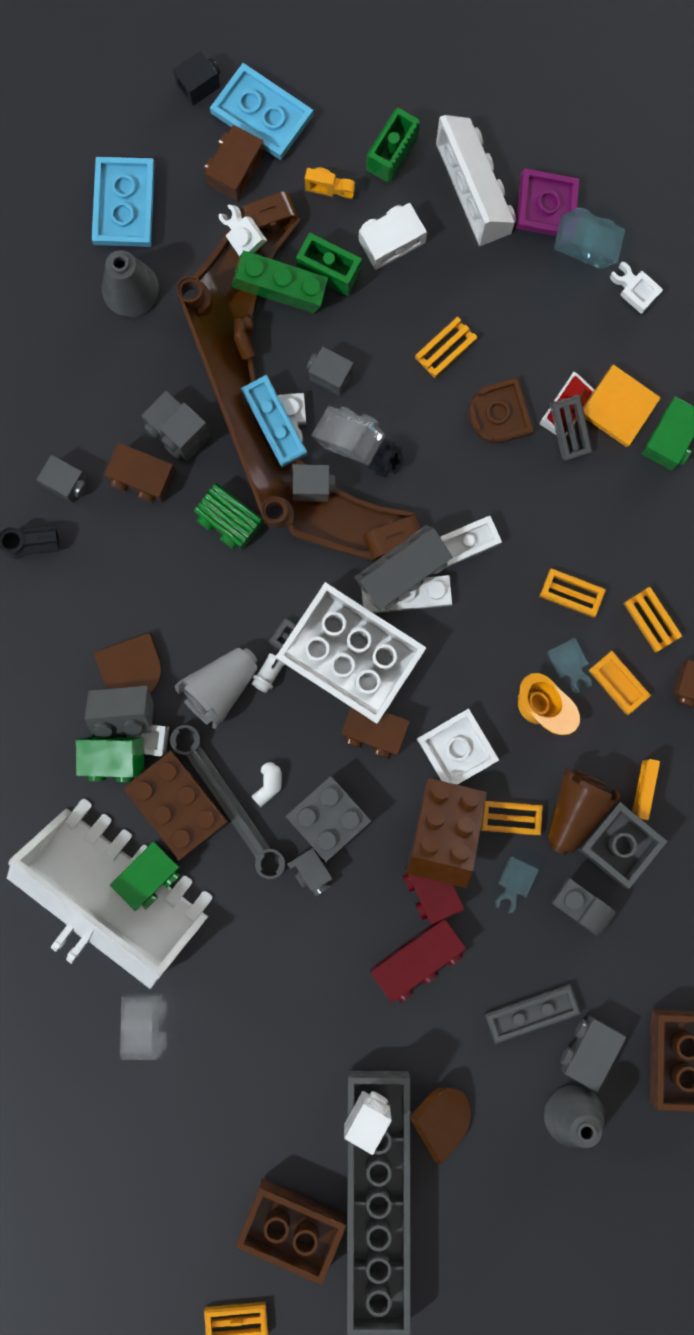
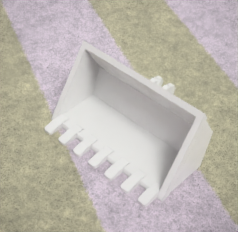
M82 799L72 812L67 808L62 811L9 860L10 868L7 879L67 925L54 941L51 949L55 952L61 949L73 931L81 937L76 946L68 953L66 958L68 962L72 964L90 942L151 989L208 918L203 911L213 897L207 891H203L194 904L187 901L182 896L191 886L192 880L184 875L173 889L171 887L166 888L163 884L155 892L158 899L148 909L145 910L141 906L138 910L134 911L114 891L110 884L148 846L142 845L133 858H131L122 850L132 838V834L124 829L113 842H110L102 834L112 823V819L106 814H102L91 827L82 819L91 809L92 803L87 799Z

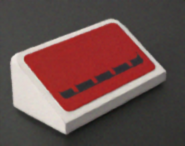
M573 372L554 401L558 402L563 398L568 399L577 394L580 395L582 407H584L595 390L580 375ZM572 404L569 407L574 425L577 419ZM549 408L542 418L540 425L556 435L551 409ZM560 408L563 427L567 436L568 432L562 408Z

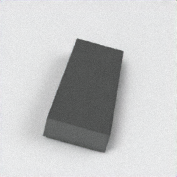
M570 984L484 1014L493 1041L497 1044L575 1017L581 1013Z

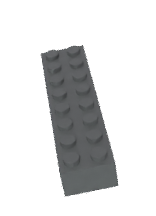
M348 1071V1116L362 1091L369 1095L371 1091H374L388 1100L387 1105L390 1106L392 1121L373 1155L348 1141L347 1335H410L409 1071Z

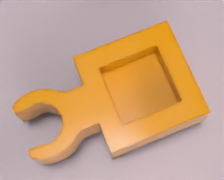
M307 168L304 178L305 191L330 197L337 194L344 198L353 199L355 181L336 178V174L331 173L325 168Z

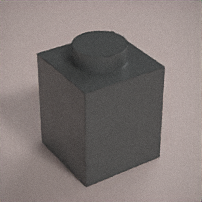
M322 346L318 354L315 352L312 354L306 368L309 369L310 381L340 396L353 373L354 363Z
M53 455L49 457L36 479L44 488L71 503L74 502L76 497L80 498L87 487L85 482L87 477L82 471Z
M293 464V501L328 502L329 493L335 492V475H329V465Z

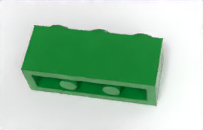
M243 250L238 259L231 287L315 313L321 306L328 277Z

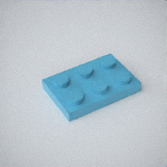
M244 63L241 64L210 107L211 114L230 127L235 125L264 140L265 150L279 160H282L314 116L313 109Z
M96 157L92 222L93 245L151 247L155 174L153 158Z

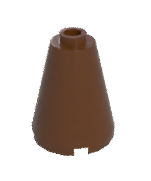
M567 767L563 774L547 839L551 842L550 848L563 855H566L567 851L574 853L618 803L621 795L614 789L611 794L604 790L606 784L579 770H575L573 773L571 768Z

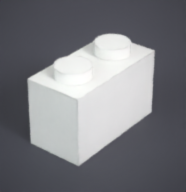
M408 203L404 206H394L386 213V216L378 220L371 219L365 222L359 230V243L374 269L377 270L425 244L427 231L411 203Z
M362 1091L344 1124V1139L373 1155L392 1121L390 1106L387 1105L388 1100L374 1091H371L370 1095Z

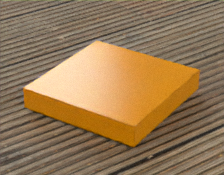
M612 365L583 407L584 416L589 422L625 447H628L661 397L615 365Z

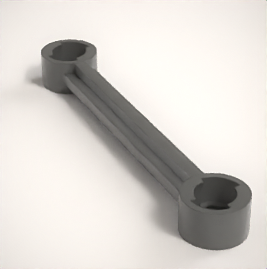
M181 725L174 729L170 737L171 747L178 754L186 755L256 858L255 868L257 873L265 879L279 877L286 866L284 855L279 850L270 848L201 747L202 737L199 731L189 725ZM183 730L194 732V743L190 747L191 751H182L177 747L176 737ZM272 852L279 856V867L275 874H267L262 870L261 861L266 853Z

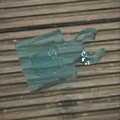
M575 638L547 652L559 677L562 678L569 675L571 679L570 686L574 693L580 692L576 685L578 679L584 680L587 687L592 686L589 676L581 670L582 667L588 665V662Z
M510 856L498 881V884L505 887V890L496 898L495 906L499 908L503 899H509L511 905L507 912L513 913L516 908L517 895L520 894L527 897L539 870Z

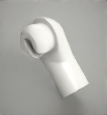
M267 762L262 766L261 773L264 774L263 787L252 795V798L260 807L281 790L282 772L280 767L276 766L273 762Z

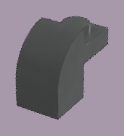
M570 878L565 881L551 901L553 905L598 938L602 936L617 914L611 907Z

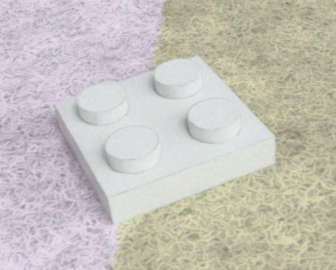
M469 708L417 738L440 780L458 785L499 761Z

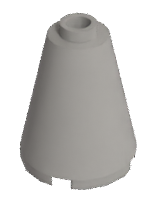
M236 648L181 679L175 685V689L178 695L181 692L185 693L188 698L184 703L198 718L207 725L212 721V728L216 729L222 724L258 668L255 663L258 660L249 649L245 648L242 650Z

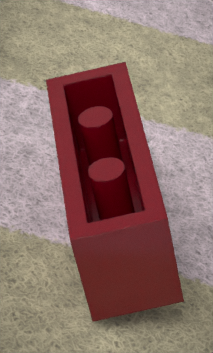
M443 919L430 925L370 969V973L391 1003L395 1000L401 1003L414 993L412 988L417 984L423 982L426 985L439 975L437 970L446 963L450 967L464 957L462 952L466 948L447 921Z

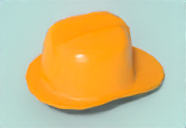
M532 673L526 676L520 684V694L518 695V708L521 715L528 722L541 724L545 729L557 735H569L576 731L580 724V714L573 701L547 676L540 673Z

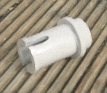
M269 653L258 674L252 677L254 680L251 684L264 693H267L269 689H273L272 683L285 665L279 660L276 661V656Z

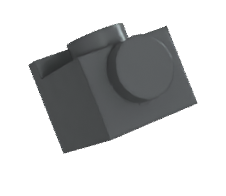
M313 847L287 864L290 869L296 866L298 872L294 874L303 889L309 887L315 896L331 887L328 881L333 877Z

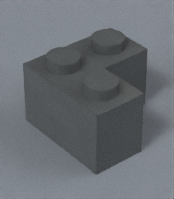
M167 391L141 415L146 423L143 428L155 440L159 437L162 438L161 441L165 445V449L175 459L181 456L188 462L211 439L206 422L185 403L181 405Z

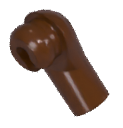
M244 315L241 318L238 316L234 320V341L242 360L256 355L247 331L254 329V322L250 315Z

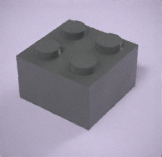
M332 776L285 816L325 862L371 822Z
M618 802L577 850L622 887L630 889L668 841L621 802Z

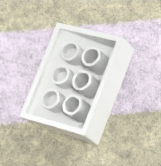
M325 582L275 658L377 724L423 655L426 647Z

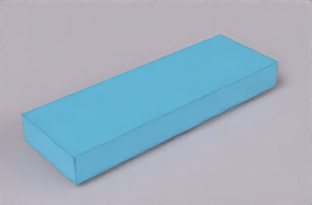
M265 375L242 387L241 391L281 467L307 455L308 453L268 376Z

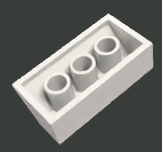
M444 115L439 118L436 145L479 246L510 235L514 222H516V215L513 207L506 204L503 197L505 196V190L501 180H496L492 171L494 170V164L490 154H485L483 150V138L479 128H474L470 118Z

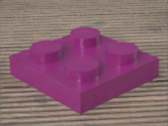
M524 168L520 177L515 229L571 239L575 233L579 179Z

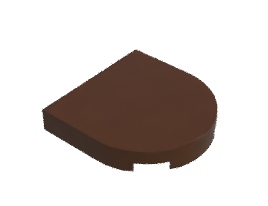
M518 377L487 385L480 389L473 397L468 410V420L474 433L481 439L490 443H504L534 434Z
M150 633L93 653L107 689L148 686L149 692L152 694L159 684L162 675V665Z
M452 1087L436 1088L409 1117L435 1162L443 1164L466 1135L471 1117L470 1104L466 1095L458 1089Z

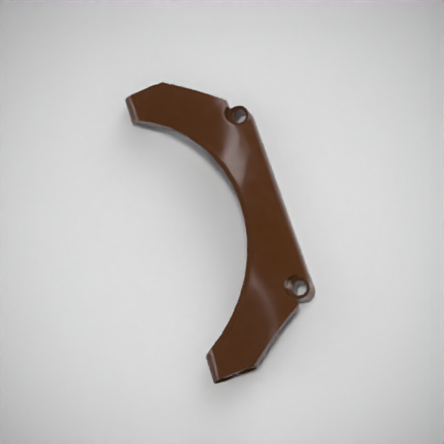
M279 192L251 202L240 209L242 219L245 216L251 217L267 239L254 254L276 260L278 254L293 236L300 223L289 192ZM229 227L215 250L195 274L180 279L177 283L176 291L263 521L272 529L288 526L291 536L370 562L377 561L421 529L415 513L377 506L355 498L336 487L334 493H329L328 502L293 501V464H305L298 459L281 467L241 391L242 387L255 381L252 357L242 360L234 341V320L238 316L241 318L244 315H250L254 322V314L259 296L231 287L240 256L226 237L231 231ZM189 290L198 291L197 296L188 299L184 297L185 293ZM253 330L247 331L251 344ZM272 507H280L283 510V515L274 520L267 516V512Z

